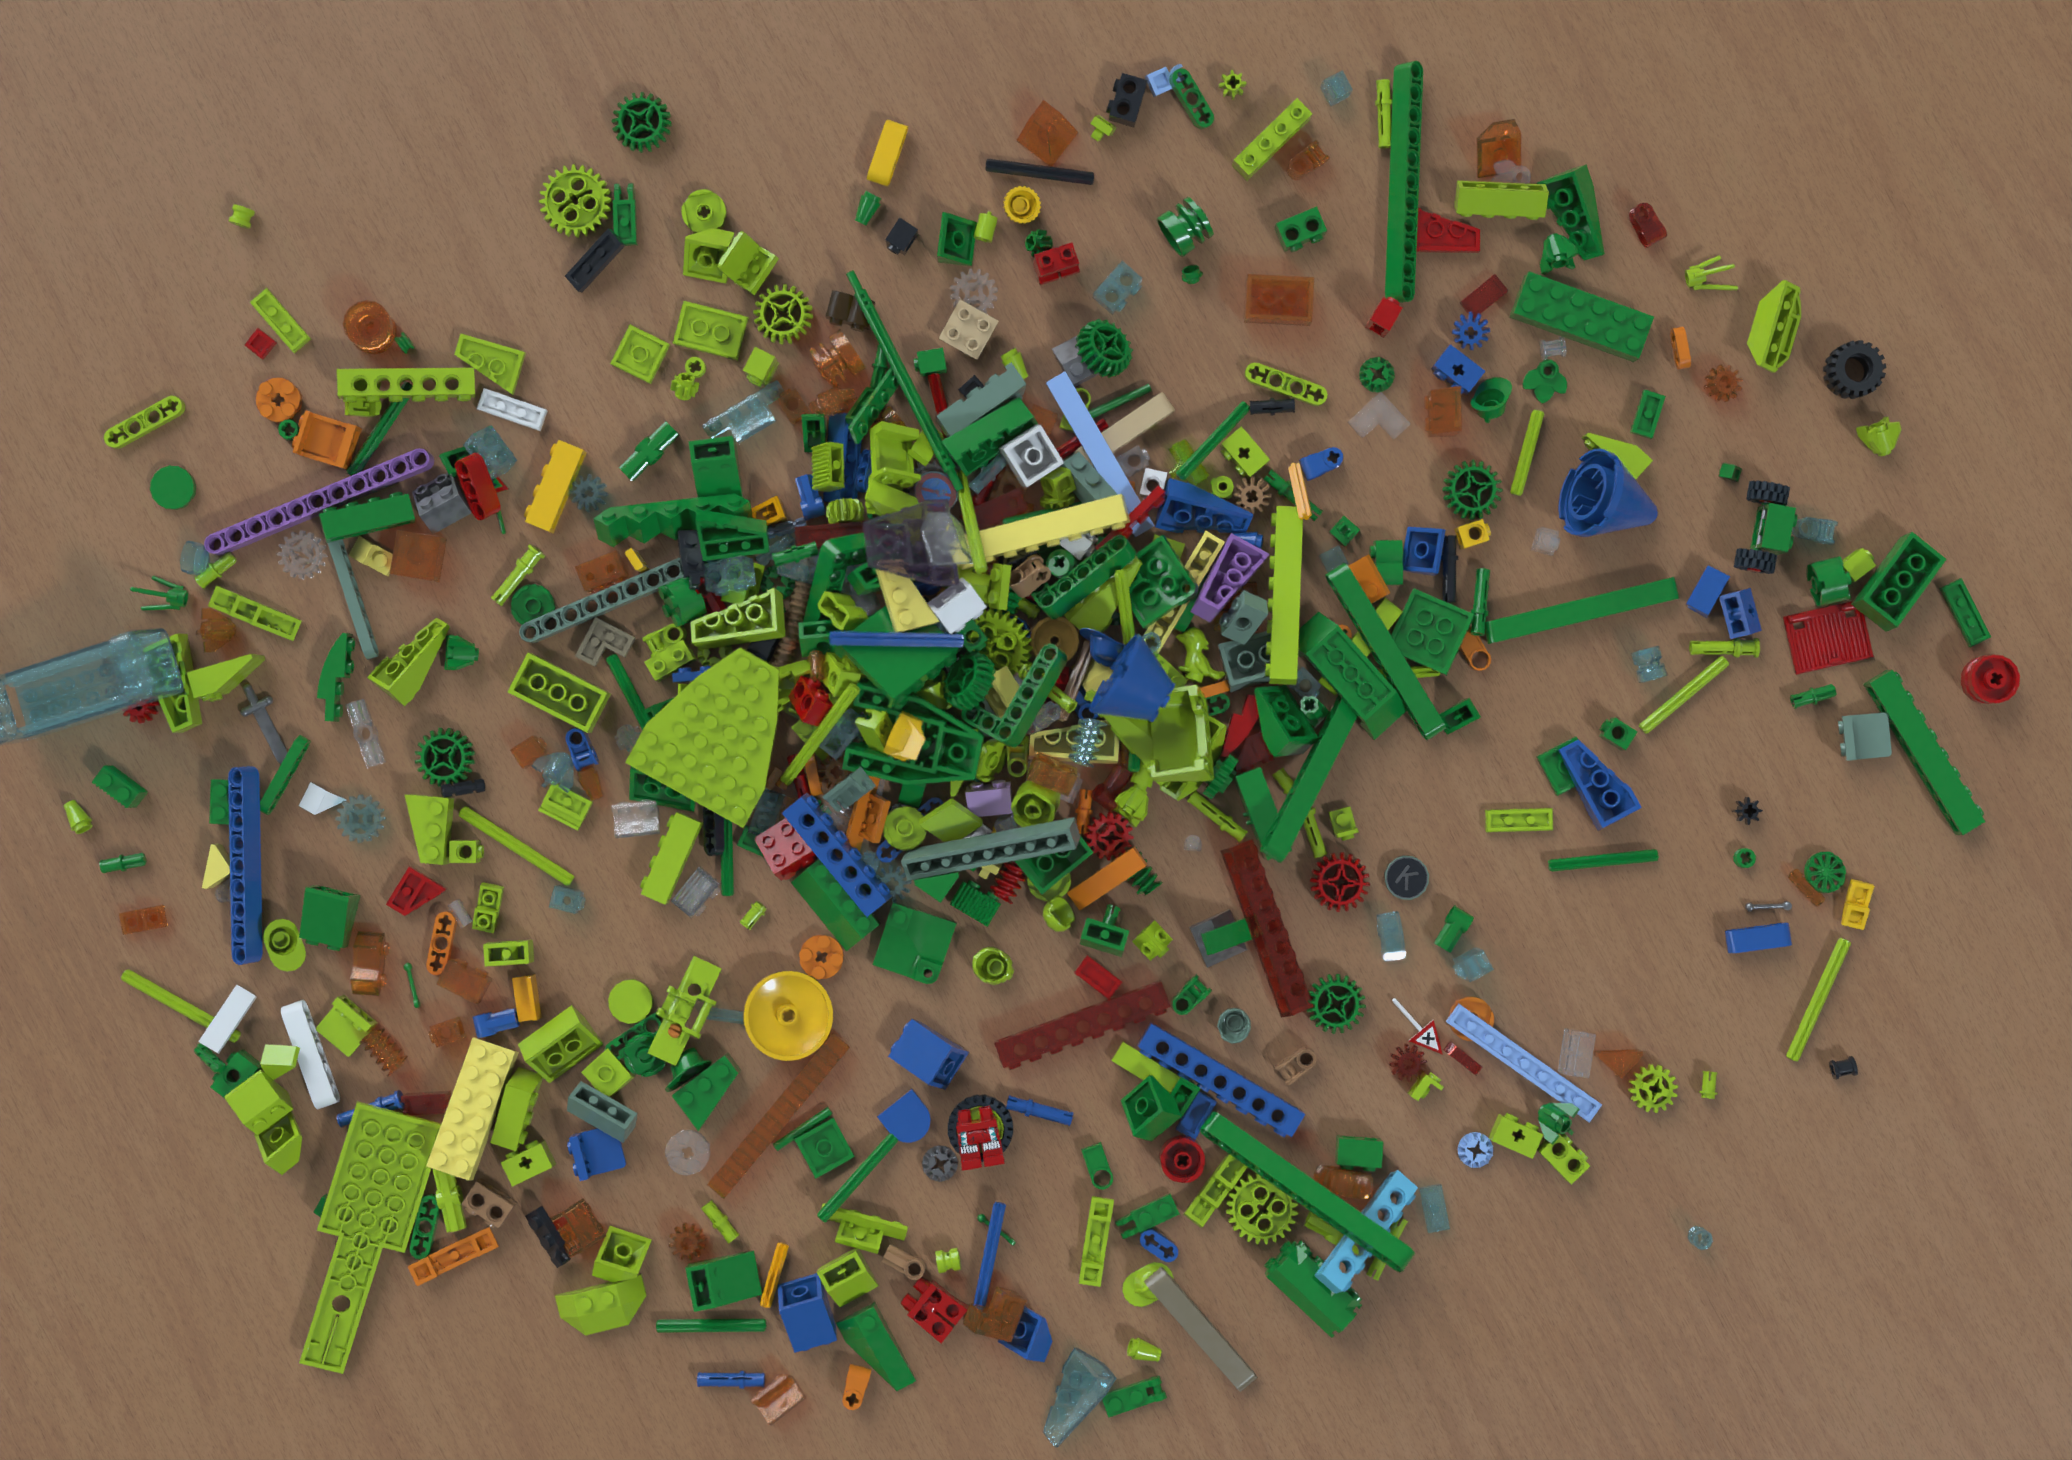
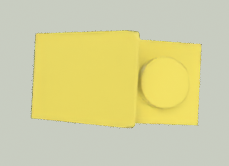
M361 536L358 537L349 553V556L386 576H389L399 558Z

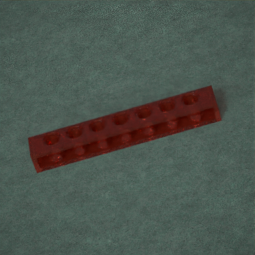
M1253 839L1220 850L1281 1018L1294 1016L1314 1007L1310 1003L1312 998L1307 990L1303 972L1299 968L1296 953L1292 949L1288 938V931L1284 927L1281 912L1276 905L1273 890L1269 886L1265 868L1261 864L1258 849Z
M1159 980L994 1041L1003 1068L1008 1067L1009 1070L1020 1067L1022 1061L1029 1059L1030 1062L1041 1059V1054L1049 1051L1051 1055L1063 1051L1062 1047L1071 1044L1072 1047L1084 1043L1083 1039L1092 1036V1039L1104 1036V1031L1113 1029L1114 1032L1125 1028V1024L1133 1021L1134 1024L1145 1021L1147 1020V1015L1153 1013L1155 1016L1162 1015L1168 1012L1166 1008L1171 1006L1163 984ZM1144 997L1152 1000V1004L1148 1009H1143L1139 1006L1140 1000ZM1122 1005H1128L1131 1008V1013L1126 1017L1118 1013ZM1099 1014H1109L1110 1021L1107 1024L1099 1023L1097 1020ZM1081 1020L1089 1023V1029L1085 1032L1079 1031L1076 1027L1077 1023ZM1060 1028H1065L1069 1035L1066 1039L1062 1040L1057 1038L1056 1031ZM1038 1036H1045L1048 1043L1044 1047H1038L1035 1044V1039ZM1019 1043L1027 1047V1051L1023 1055H1019L1014 1051V1047Z

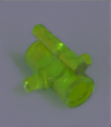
M1186 438L1175 443L1169 449V452L1176 461L1175 467L1168 471L1173 479L1177 477L1176 472L1195 452ZM1201 462L1187 479L1190 484L1196 486L1210 475Z

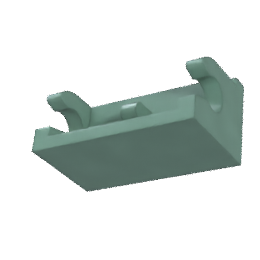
M859 767L823 796V799L827 800L833 809L839 812L842 808L838 805L837 801L846 809L871 791L876 785L865 771Z

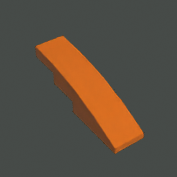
M1134 846L1072 888L1067 894L1080 911L1148 864Z

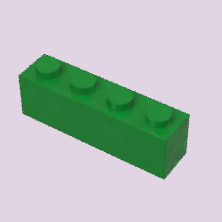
M396 492L390 494V498L382 500L381 497H374L368 499V503L360 505L358 502L346 504V508L337 510L336 507L324 509L323 513L319 514L326 543L415 523L409 494L403 495V492Z

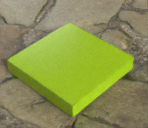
M629 325L610 364L651 384L670 344Z
M953 798L919 819L920 826L943 842L962 839L983 825L981 818Z

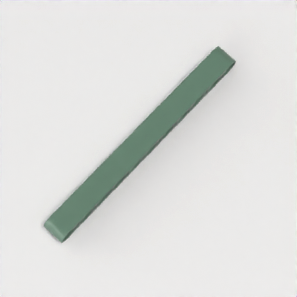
M680 557L528 621L520 627V637L526 642L537 643L655 593L662 585L683 577L681 575ZM731 558L704 561L705 571L728 562ZM678 566L680 574L675 578L670 577V568ZM652 575H658L659 583L656 586L649 585V578ZM636 583L639 586V591L635 595H630L628 588L631 584ZM612 592L618 594V601L614 604L608 602V596ZM596 601L598 608L595 612L590 613L587 606L589 602ZM575 609L577 618L574 621H569L567 613ZM550 618H555L557 622L553 630H549L546 625ZM529 627H534L536 635L529 639L526 636V631Z

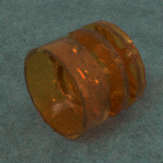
M367 300L357 302L344 315L343 327L345 334L359 350L368 354H379L385 352L393 345L394 337L397 335L396 324L380 304ZM373 327L377 329L376 332L372 331L369 333L368 331L369 328L373 329Z
M841 329L828 337L831 348L828 349L821 342L818 344L823 351L822 354L819 355L814 347L809 350L814 365L824 380L831 384L834 389L839 387L834 378L839 375L844 383L847 382L843 372L846 369L853 376L866 369L861 358Z

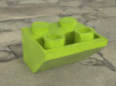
M857 1248L819 1267L817 1271L827 1293L839 1307L879 1286L860 1249Z

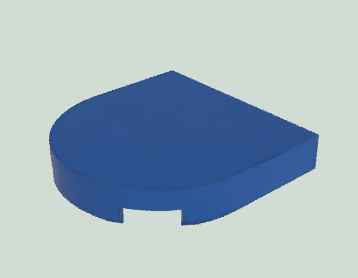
M913 1089L909 1090L877 1116L890 1134H893L899 1141L905 1143H912L923 1138L928 1132L931 1122L927 1106Z

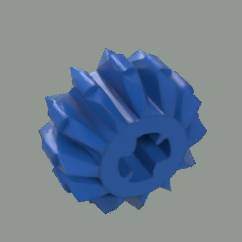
M1469 312L1468 319H1466L1465 315L1461 314L1460 319L1462 322H1454L1457 329H1453L1452 334L1458 335L1454 339L1455 343L1463 340L1461 348L1464 349L1467 344H1470V350H1474V343L1481 348V340L1488 341L1489 337L1485 334L1490 332V328L1484 327L1487 325L1488 320L1484 319L1480 322L1482 316L1480 313L1477 314L1476 318H1473V312ZM1470 326L1475 330L1472 336L1467 332Z

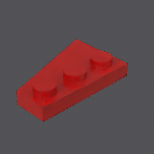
M1418 208L1417 252L1479 253L1480 229L1443 218L1435 213L1425 212Z

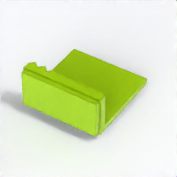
M609 1048L582 1071V1074L596 1090L610 1098L635 1077L633 1073L628 1072Z

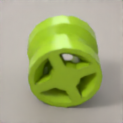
M233 204V215L229 217L228 222L250 229V220L254 216L255 211Z

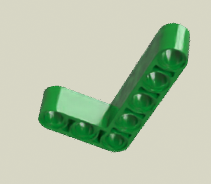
M872 532L832 538L823 543L803 622L831 620L830 617L822 614L818 608V602L824 591L841 593L847 566L866 563L886 550V546Z
M1117 535L1055 584L1050 586L1046 581L1031 593V596L1050 619H1058L1115 575L1116 570H1121L1135 558L1136 551L1125 536Z
M1054 644L1045 645L1039 652L1002 719L980 706H974L972 710H962V719L1009 747H1017L1022 742L1068 660L1067 654Z

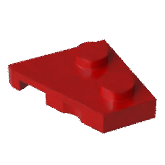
M409 866L386 905L407 916L445 892L447 888Z

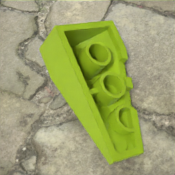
M1137 556L1122 568L1127 571L1129 587L1142 565ZM1115 575L1066 612L1064 615L1067 620L1079 630L1081 628H1089L1103 633L1110 626L1113 620L1111 617L1116 607H1119Z
M438 618L434 619L415 635L414 641L408 645H401L398 648L400 652L391 659L387 656L367 678L392 699L406 706L420 690L450 626Z

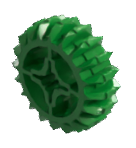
M644 92L640 93V98H637L636 94L632 93V100L624 97L626 104L623 105L619 102L617 106L621 110L613 111V114L618 117L612 119V123L617 125L613 128V132L618 133L616 138L618 141L623 140L622 145L624 147L630 145L631 151L634 152L638 146L640 153H643L644 147L649 152H652L651 145L660 148L658 141L661 140L664 143L667 141L663 134L670 135L671 133L669 129L665 128L672 126V122L667 120L671 117L670 112H665L668 107L666 104L661 105L662 100L660 98L654 100L653 94L650 93L646 99ZM638 107H648V109L645 108L641 112L634 111ZM655 112L659 115L657 129L651 124ZM627 116L633 121L628 134L625 130ZM636 118L641 121L645 120L648 127L643 124H638ZM642 133L650 134L646 138H635L636 136L639 137Z
M1098 319L1088 322L1080 329L1076 338L1077 344L1075 345L1079 350L1077 355L1082 357L1081 363L1085 362L1087 369L1091 368L1093 374L1099 373L1101 378L1104 376L1110 378L1120 375L1127 369L1133 358L1131 356L1133 349L1129 347L1131 342L1126 340L1127 334H1122L1121 328L1117 329L1115 323L1109 324L1107 319L1104 321Z
M1475 460L1470 461V466H1468L1466 461H1463L1461 463L1462 469L1459 465H1455V472L1449 471L1447 473L1451 479L1445 478L1443 480L1445 484L1449 485V487L1442 488V492H1449V495L1444 496L1443 500H1451L1447 508L1455 506L1454 515L1462 511V519L1469 513V519L1473 520L1476 513L1477 517L1481 519L1483 518V512L1486 515L1491 514L1489 507L1492 509L1497 508L1493 500L1501 501V497L1496 495V493H1501L1503 489L1496 488V485L1502 481L1501 479L1494 480L1493 477L1498 475L1497 471L1492 474L1489 473L1492 466L1488 465L1483 469V461H1480L1477 467ZM1471 472L1481 475L1487 482H1477L1474 476L1471 475ZM1464 474V488L1455 492L1456 482ZM1471 485H1473V487L1475 486L1476 488L1482 487L1478 489L1476 492H1474V495H1472V493L1469 492L1463 493L1466 490H1468V488H1470ZM1489 488L1488 499L1481 506L1480 494L1482 491ZM1458 498H1468L1474 508L1465 506Z
M967 651L965 655L959 656V660H956L952 667H949V672L945 674L946 680L943 681L945 683L943 688L944 698L947 699L951 706L964 711L967 709L972 710L974 706L978 707L980 701L984 702V697L986 694L989 695L988 691L993 687L992 682L995 680L993 675L996 672L994 663L991 662L988 656L976 651L970 653Z
M439 728L438 734L434 730L430 731L431 738L427 735L423 736L426 744L418 743L422 751H415V755H421V759L415 760V764H422V766L417 771H426L422 778L428 779L431 776L429 781L431 785H434L437 781L438 787H441L444 783L451 784L452 786V780L454 783L460 782L459 776L466 780L468 777L464 772L471 773L473 771L472 768L468 767V764H475L476 761L470 760V756H474L476 753L475 751H468L473 744H465L468 737L462 736L460 738L461 731L457 730L453 734V729L447 728L445 733L443 728ZM443 739H449L454 742L447 749L438 746L436 743ZM458 749H460L462 756L460 766H458L459 764L455 759L457 752H459ZM430 750L435 755V760L431 765L429 762ZM442 753L449 754V757H447L449 761L441 760V758H444L441 757ZM446 766L452 769L454 773L442 776L436 773V771Z
M1338 973L1335 975V980L1332 979L1331 974H1327V982L1320 977L1319 982L1322 985L1318 986L1316 983H1313L1312 986L1316 989L1315 993L1310 990L1307 992V994L1313 996V999L1305 1000L1306 1003L1312 1004L1311 1007L1306 1008V1011L1314 1012V1014L1310 1015L1309 1019L1312 1021L1318 1018L1315 1026L1319 1027L1323 1023L1322 1030L1324 1032L1331 1026L1332 1034L1336 1033V1027L1339 1028L1340 1033H1344L1343 1026L1345 1025L1349 1030H1352L1350 1022L1353 1021L1358 1025L1359 1021L1355 1018L1356 1015L1364 1016L1358 1009L1366 1008L1365 1004L1359 1003V1001L1365 999V996L1357 995L1362 991V988L1357 987L1353 989L1357 982L1352 980L1347 984L1349 977L1346 975L1340 981L1341 976ZM1342 986L1347 988L1349 992L1335 995L1330 987ZM1324 991L1327 1002L1321 1009H1318V1000ZM1331 996L1337 1001H1341L1339 1004L1340 1011L1330 1006V1004H1333ZM1353 998V1007L1347 1016L1344 1006L1350 1001L1349 999ZM1336 1012L1341 1020L1329 1021L1322 1016L1326 1013Z

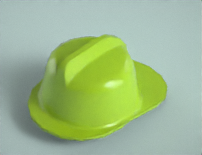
M278 919L269 923L264 931L263 938L273 965L279 970L286 972L294 971L301 967L305 961L306 952L303 941L299 938V931L296 925L286 919Z
M1153 1262L1131 1273L1123 1283L1122 1291L1124 1298L1130 1304L1139 1307L1157 1301L1158 1298L1151 1292L1144 1281L1160 1267H1163L1174 1279L1171 1270L1162 1263Z

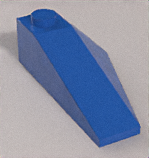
M1169 478L1164 488L1166 496L1163 498L1165 501L1158 509L1155 528L1175 533H1184V530H1197V533H1204V530H1217L1219 533H1243L1247 531L1253 518V513L1190 483Z
M1579 739L1558 750L1597 831L1642 808L1632 789L1622 782L1610 768L1608 769Z

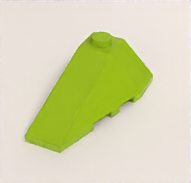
M870 480L865 500L882 519H886L893 526L892 531L896 535L900 534L903 539L908 538L919 557L929 561L949 536L954 517L945 511H931L925 508L918 498L876 480Z

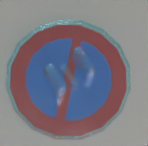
M938 471L924 473L921 475V480L916 482L914 487L918 502L931 512L942 513L950 510L958 498V492L955 491L948 475Z

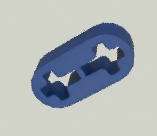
M1152 1228L1141 1232L1140 1243L1143 1248L1165 1262H1172L1177 1258L1178 1248L1173 1241ZM1154 1234L1153 1238L1158 1244L1155 1245L1152 1242L1146 1244L1144 1236ZM1162 1245L1165 1248L1171 1246L1174 1254H1168L1167 1257L1164 1256V1250L1160 1246Z

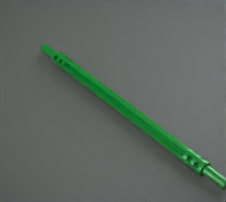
M854 270L846 273L855 291L854 296L943 472L947 473L956 492L964 489L955 471L956 466L942 443V439L867 290L863 289Z

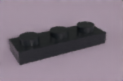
M607 229L570 269L565 277L578 292L583 293L626 245L612 229Z

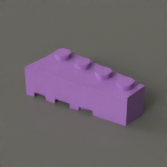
M1231 533L1219 551L1190 612L1211 622L1258 571L1270 554Z

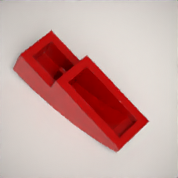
M1246 695L1241 715L1232 714L1221 757H1227L1233 752L1255 725L1259 717L1256 696Z

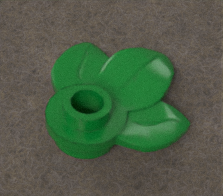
M1547 359L1540 362L1537 369L1528 371L1523 379L1522 387L1527 390L1534 389L1537 400L1544 404L1551 399L1554 392L1566 393L1567 380L1559 373L1557 363ZM1545 367L1551 369L1550 375L1544 373Z

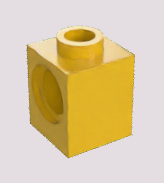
M1483 519L1454 529L1461 550L1485 543L1490 540L1489 536H1491L1488 523L1484 524ZM1471 528L1478 530L1479 538L1477 540L1470 538L1469 530Z

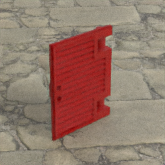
M1853 601L1783 616L1796 675L1874 657L1865 616L1852 605ZM1846 611H1855L1854 617L1846 618ZM1803 621L1804 628L1794 630L1793 623Z

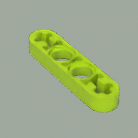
M1254 362L1249 364L1245 370L1244 375L1248 382L1309 405L1321 406L1327 399V391L1321 385ZM1258 368V373L1262 375L1265 374V371H1268L1265 383L1261 382L1263 377L1256 376L1255 379L1251 378L1252 374L1249 373V370ZM1272 375L1281 377L1282 383L1280 386L1274 387L1270 384L1269 379ZM1298 382L1302 385L1303 389L1300 394L1291 392L1290 385L1292 383ZM1307 386L1311 387L1309 392L1321 391L1320 395L1323 396V399L1314 401V396L1307 394V398H1304L1303 395L1306 392Z
M168 396L108 429L104 434V441L112 448H123L181 416L185 411V403L176 396ZM172 401L178 403V405L176 406V411L171 409L167 410L172 406ZM153 411H158L160 414V419L156 423H151L149 420V415ZM136 421L141 427L138 433L133 434L130 431V425ZM126 433L129 436L128 438L125 435L120 436L118 443L111 441L114 438L113 434L121 435Z

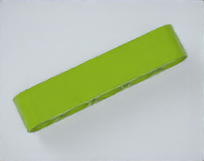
M1386 597L1375 609L1387 630L1390 629L1403 612ZM1357 631L1351 640L1367 657L1370 654V650ZM1321 676L1318 683L1333 695H1337V692Z

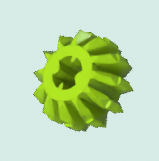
M836 499L827 505L826 516L828 523L832 526H855L864 520V507H862V502L858 499Z

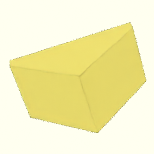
M211 844L202 884L204 889L214 888L230 877V856L222 844Z

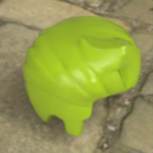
M986 947L973 956V972L980 980L987 984L997 985L1001 982L1004 983L1010 980L1014 974L1013 962L1010 956L998 948Z

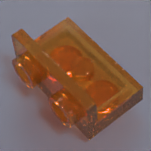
M789 1374L778 1375L773 1379L771 1385L758 1390L755 1393V1397L751 1399L752 1404L759 1408L769 1425H773L806 1399L794 1377Z

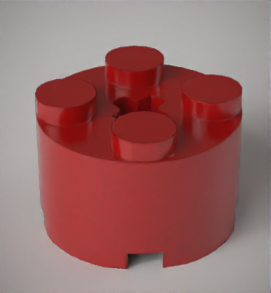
M1184 1134L1173 1136L1161 1148L1159 1154L1160 1164L1163 1172L1170 1180L1190 1183L1202 1174L1205 1166V1155L1201 1145L1195 1139ZM1187 1155V1161L1185 1163H1183L1182 1161L1178 1162V1156Z

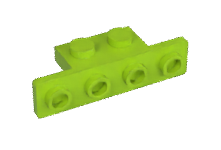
M840 1207L829 1219L840 1223L835 1239L836 1243L878 1254L883 1235L905 1240L908 1227L900 1222H890L878 1216H868L861 1214L857 1210H847Z

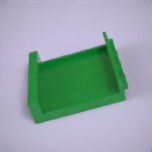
M887 605L851 632L895 633ZM933 624L903 633L943 632ZM837 645L835 653L840 658L846 655L890 700L889 709L896 704L898 706L902 705L911 692H918L924 686L925 681L936 678L944 666L950 667L957 658L955 656L958 651V647Z

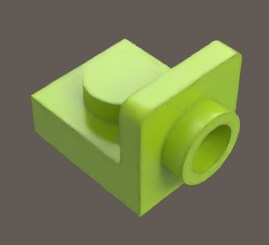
M1350 806L1328 812L1335 838L1341 837L1342 841L1355 838L1354 834L1359 831L1356 828Z
M1422 1072L1408 1094L1419 1101L1420 1098L1424 1099L1429 1093L1430 1084H1433L1441 1091L1444 1087L1439 1084L1441 1079L1431 1072L1429 1075Z

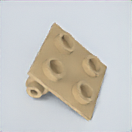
M959 300L939 339L964 352L966 356L978 360L999 321L968 303Z

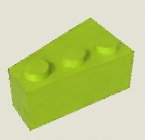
M404 794L420 863L449 864V841H451L455 798Z

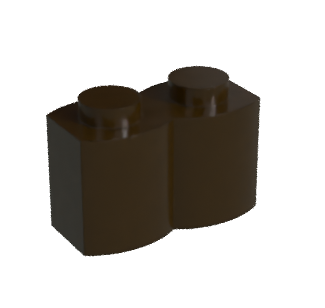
M832 290L826 313V319L830 320L829 323L836 326L848 324L851 325L852 330L864 332V329L869 330L870 325L855 296Z

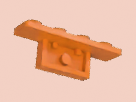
M869 776V778L876 786L854 802L846 831L847 842L859 852L863 839L872 843H880L891 801L876 794L880 778Z

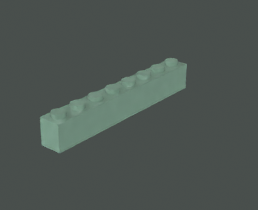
M1073 817L913 848L906 851L901 863L908 881L1076 849L1081 837Z

